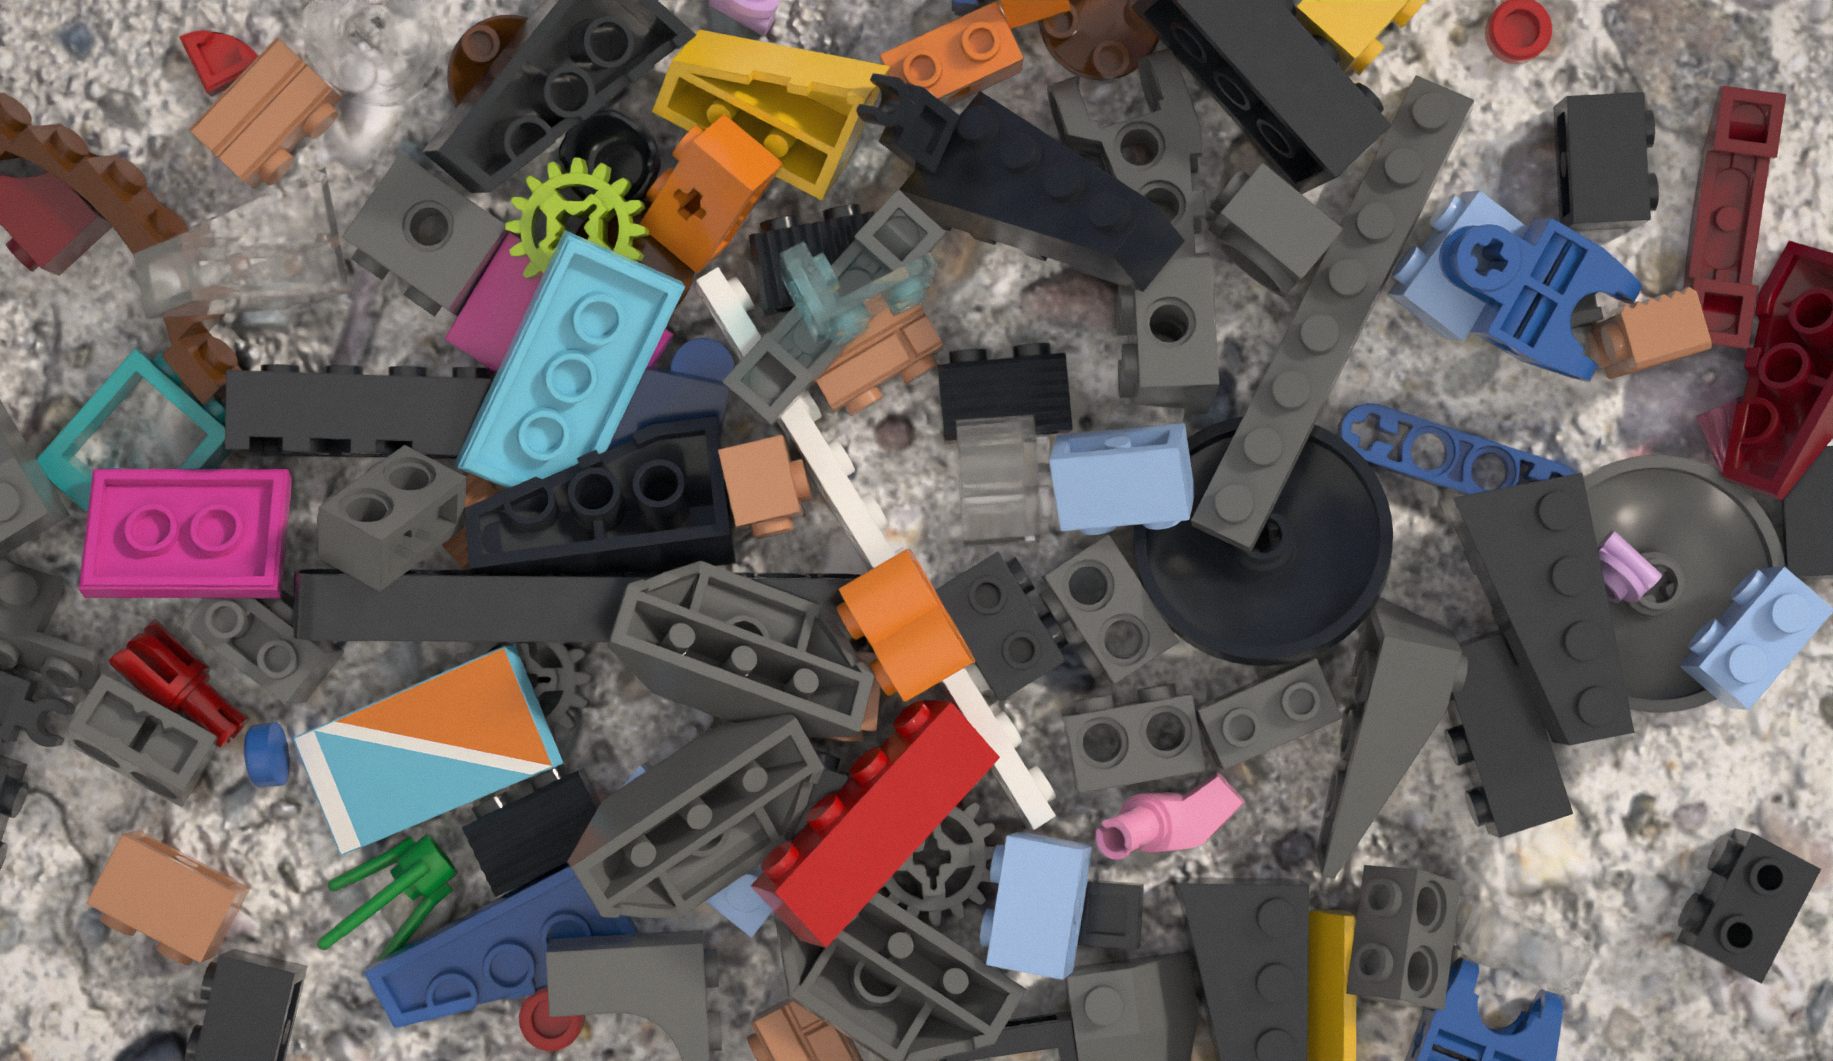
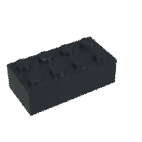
M1138 0L1131 6L1288 182L1301 194L1337 178L1391 126L1389 121L1381 114L1384 111V107L1376 94L1362 83L1355 84L1338 66L1340 57L1333 46L1317 34L1311 36L1294 17L1297 14V10L1291 0Z

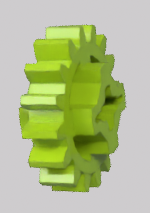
M581 158L573 159L570 173L565 174L558 163L550 162L547 164L549 180L543 182L531 175L525 179L528 187L533 192L528 200L522 197H512L510 203L523 211L521 220L507 222L505 229L521 234L522 242L513 246L509 252L512 257H529L531 262L523 272L527 279L534 280L544 274L564 230L571 233V229L566 222L572 215L582 220L589 217L590 220L584 226L586 233L589 235L587 240L634 261L642 262L644 255L632 247L634 238L649 236V229L634 224L633 216L646 209L645 205L640 200L626 202L624 196L629 192L632 184L627 179L621 178L610 185L608 181L611 168L603 163H600L594 169L592 175H588L586 162ZM576 186L590 187L598 190L594 195L590 194L584 201H569L559 192ZM542 211L547 216L546 237L538 243L537 221ZM617 214L619 235L615 248H613L608 243V222Z

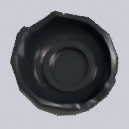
M616 110L596 111L585 121L579 122L566 132L559 148L558 157L567 173H570L573 159L581 158L586 162L588 175H592L594 169L600 163H603L611 168L608 181L610 185L621 178L627 179L632 186L624 196L626 202L630 200L641 201L646 198L647 192L656 181L661 169L660 152L654 136L648 128L639 121ZM571 187L573 192L582 200H585L590 194L594 195L598 191L590 187Z

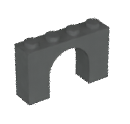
M703 930L549 939L546 950L549 1017L609 1013L633 1014L648 1019L662 1028L676 1045L682 1061H710V1051H722L720 1012H707L706 988L719 987L717 948L704 949Z

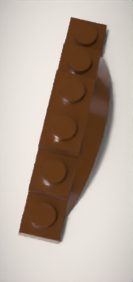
M5 92L0 93V161L24 158L37 164L63 180L83 196L111 224L135 257L161 309L171 341V347L162 355L163 359L203 405L225 399L226 370L241 369L237 365L238 360L233 350L225 342L213 337L209 332L225 314L212 300L213 294L209 286L200 278L199 270L193 258L200 249L187 235L188 229L184 221L174 211L160 204L145 186V176L132 162L121 158L119 154L98 156L89 152L85 141L76 132L63 126L62 123L33 126L29 111L19 101L8 96Z

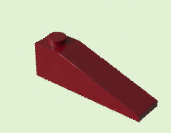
M1790 240L1758 296L1755 315L1759 318L1754 348L1747 349L1744 368L1748 371L1744 397L1743 401L1735 407L1721 475L1729 483L1782 501L1833 439V253Z

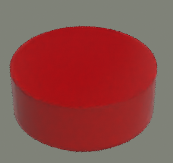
M1507 0L1503 2L1490 15L1485 27V39L1488 48L1494 56L1509 64H1524L1532 61L1545 50L1552 36L1550 16L1545 8L1534 0Z
M548 987L536 990V994L529 995L522 1004L519 1013V1026L523 1036L531 1045L544 1051H558L569 1046L579 1036L585 1023V1015L549 1017Z

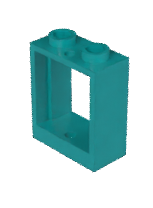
M134 348L36 459L47 478L86 513H88L93 471L80 461L75 454L142 378H145L208 434L178 469H217L232 453L231 450L225 449L226 404L218 400L203 405L163 359L162 355L165 352L162 350L153 356L150 353Z

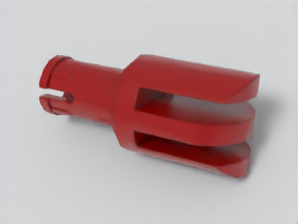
M156 618L144 628V633L139 632L126 644V649L121 648L109 659L110 665L145 697L176 714L182 711L197 726L217 736L216 745L220 749L227 746L231 741L229 737L231 736L234 739L250 720L246 714H242L208 683L210 680V675L208 674L210 667Z

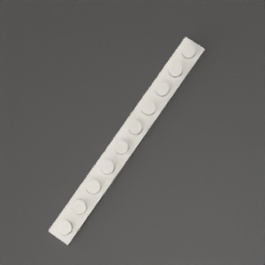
M719 267L696 280L698 295L738 360L741 361L766 333L769 334L770 331L768 330L760 335L752 323L748 313L753 311L755 306L736 276L727 281ZM806 391L777 420V423L799 459H802L803 463L805 462L807 472L864 565L870 571L905 549L902 547L895 552L891 549L881 532L882 529L889 526L887 519L870 493L861 498L859 497L847 477L855 472V468L837 439L826 443L814 423L822 415L810 393ZM975 662L938 683L947 700L954 704L1000 756L990 770L1026 828L1035 830L1054 818L1056 815L1048 804L1056 798L1054 790L1037 765L1027 770L1014 749L1023 743L1022 739L1004 711L994 716L981 694L988 690L989 686Z

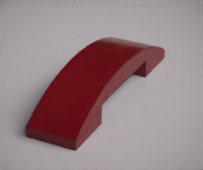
M1730 86L1719 87L1708 127L1696 185L1683 289L1690 287L1697 291L1712 345L1741 349L1749 348L1758 288L1757 285H1751L1769 164L1770 159H1775L1778 155L1787 94Z

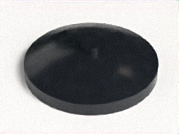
M1241 416L1213 424L1187 438L1195 489L1190 519L1180 521L1173 527L1157 530L1148 529L1143 524L1134 525V554L1142 586L1171 630L1185 642L1208 655L1231 663L1251 666L1284 665L1316 656L1332 648L1357 629L1372 611L1385 587L1390 571L1393 551L1392 516L1383 487L1366 460L1342 438L1315 424L1251 553L1193 527L1191 520L1244 417Z

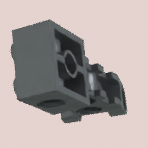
M1170 48L1137 59L1141 86L1150 113L1100 128L1097 120L1090 121L1079 89V76L1047 86L1049 104L1061 143L1085 159L1098 161L1102 170L1152 202L1169 207L1175 218L1170 223L1185 240L1144 292L1118 284V298H1115L1116 336H1127L1128 344H1122V360H1118V390L1120 398H1131L1132 417L1208 414L1219 387L1212 256L1209 257L1208 253H1195L1194 234H1201V219L1206 218L1205 190L1192 191L1191 173H1197L1198 157H1202L1203 154L1201 126L1176 56ZM1139 145L1147 148L1152 153L1154 160L1146 165L1137 166L1127 162L1121 152L1128 146ZM1154 335H1168L1175 342H1162Z

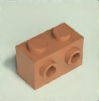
M783 435L718 450L736 527L743 531L752 529L753 537H757V539L794 531L792 519L805 516L802 502L813 500L805 462L803 463L802 459L792 461L788 442Z

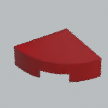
M200 30L179 36L206 93L211 97L227 90L259 56L249 45L227 34Z

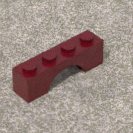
M50 172L24 178L8 177L0 174V225L12 237L5 245L32 272L40 267L43 270L60 276L112 228L111 224L89 201Z

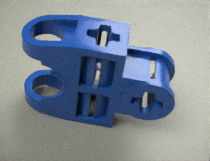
M1553 218L1533 219L1523 238L1494 224L1460 227L1447 236L1439 253L1440 268L1445 278L1455 287L1486 303L1471 329V333L1521 362L1585 382L1591 381L1598 368V364L1582 354L1585 347L1578 343L1572 333L1571 315L1574 307L1583 297L1589 294L1595 296L1598 292H1602L1621 302L1633 304L1642 290L1639 280L1608 251ZM1484 246L1482 256L1489 261L1486 269H1476L1478 260L1471 255L1473 247Z
M1459 957L1450 966L1444 1011L1423 1010L1405 1061H1465L1433 1049V1044L1469 1057L1467 1061H1556L1563 1016L1562 998L1559 994L1541 989L1533 999L1528 1013L1521 1011L1518 1018L1507 1027L1501 1029L1487 1028L1478 1013L1479 995L1473 993L1478 979L1479 964Z

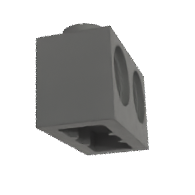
M406 445L402 446L382 462L372 465L364 475L339 493L329 496L318 507V559L381 592L464 528L466 477Z
M1109 534L1104 535L1042 576L1048 588L1041 592L1039 596L1059 626L1070 620L1083 642L1074 647L1094 680L1105 674L1110 683L1116 684L1179 643ZM1082 567L1095 569L1100 573L1104 581L1102 596L1095 603L1089 605L1077 602L1069 590V581L1072 574ZM1124 620L1136 628L1139 635V643L1131 655L1124 658H1116L1106 649L1104 636L1111 624Z
M1316 658L1298 661L1195 706L1197 723L1216 767L1223 770L1343 718Z
M103 673L67 727L69 746L180 807H183L216 754L217 736Z
M1175 683L1138 689V702L1114 706L1112 694L1074 701L1076 713L1062 715L1075 790L1078 793L1206 771L1193 695L1189 693L1176 694ZM1169 712L1179 721L1181 728L1179 739L1169 748H1155L1147 738V725L1155 715ZM1096 724L1112 726L1118 736L1116 751L1110 757L1103 760L1090 758L1083 748L1085 733Z
M1364 865L1346 994L1390 1005L1444 1011L1461 882L1419 869Z

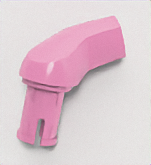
M1215 772L1185 794L1166 791L1143 792L1125 801L1118 816L1106 819L1101 823L1104 827L1100 826L1097 828L1096 843L1105 856L1114 860L1123 859L1137 849L1143 852L1157 853L1203 845L1245 804V800L1218 772Z

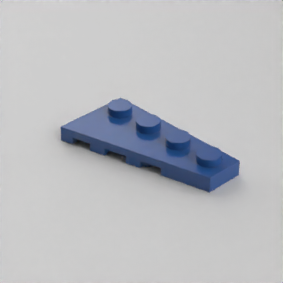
M565 863L368 965L364 974L394 1028L475 1009L478 1004L510 997V1000L536 994V990L548 987L546 950L549 939L640 933L630 916L619 915L618 918L602 917L569 864Z

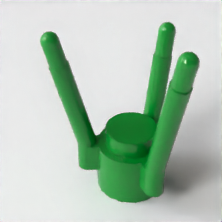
M425 834L417 842L412 836H409L392 850L331 879L328 882V888L330 891H337L398 862V865L390 870L394 881L322 936L317 942L318 948L320 950L330 948L403 891L413 901L423 894L425 897L374 962L403 948L433 908L454 891L448 881L458 874L455 865L439 844L429 834Z

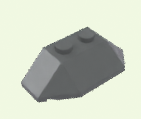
M703 561L664 572L645 581L642 579L629 583L625 588L607 645L655 695L733 723L792 713L797 718L807 737H856L862 726L875 676L865 661L860 662L848 639L821 605Z
M792 713L712 727L605 798L567 863L602 917L618 918L619 915L638 918L680 919L761 864L777 846L791 841L806 809L813 783H818L824 767L797 718Z
M878 892L827 948L801 941L774 912L789 999L884 1061H935L991 1047L995 1044L1027 991L1026 988L992 966L986 965V962Z

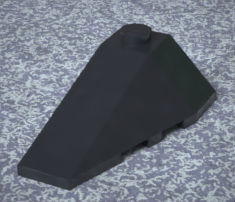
M717 417L652 424L632 433L633 439L600 454H598L597 450L578 457V464L544 479L533 477L464 508L470 572H667L699 561L713 566L736 564L728 492L718 450L721 449Z

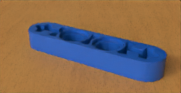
M1366 403L1356 406L1344 414L1338 424L1337 436L1351 445L1369 465L1461 495L1490 491L1479 487L1474 482L1471 474L1472 464L1475 459L1484 453L1493 454L1504 464L1505 478L1496 489L1517 484L1520 472L1519 463L1528 466L1522 478L1533 482L1546 480L1551 474L1556 477L1574 474L1570 468L1561 463L1379 404ZM1369 415L1376 418V430L1391 436L1398 434V423L1407 426L1408 430L1404 433L1398 444L1397 462L1387 458V455L1394 447L1383 442H1373L1369 444L1367 450L1358 447L1360 437L1351 432L1352 424L1365 422ZM1422 434H1430L1439 438L1445 449V457L1442 464L1432 471L1421 469L1413 462L1411 457V445Z

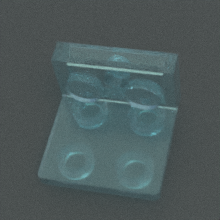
M804 241L780 253V277L816 345L831 338L834 346H838L859 336L869 329L867 321L871 316L889 308L893 316H896L917 306L927 299L925 291L930 288L937 267V263L930 252L839 299L837 290L841 288L823 253L812 257Z

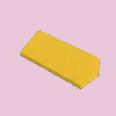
M1309 909L1307 1061H1356L1357 996L1346 994L1356 918L1346 910Z

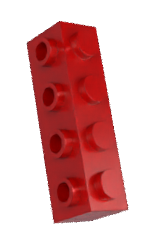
M924 699L906 707L894 720L893 728L895 731L880 747H873L863 753L851 766L849 774L852 777L836 794H829L818 801L806 815L805 821L808 823L792 842H784L773 849L762 862L761 870L763 873L752 883L751 888L801 941L827 948L1000 758L952 702Z

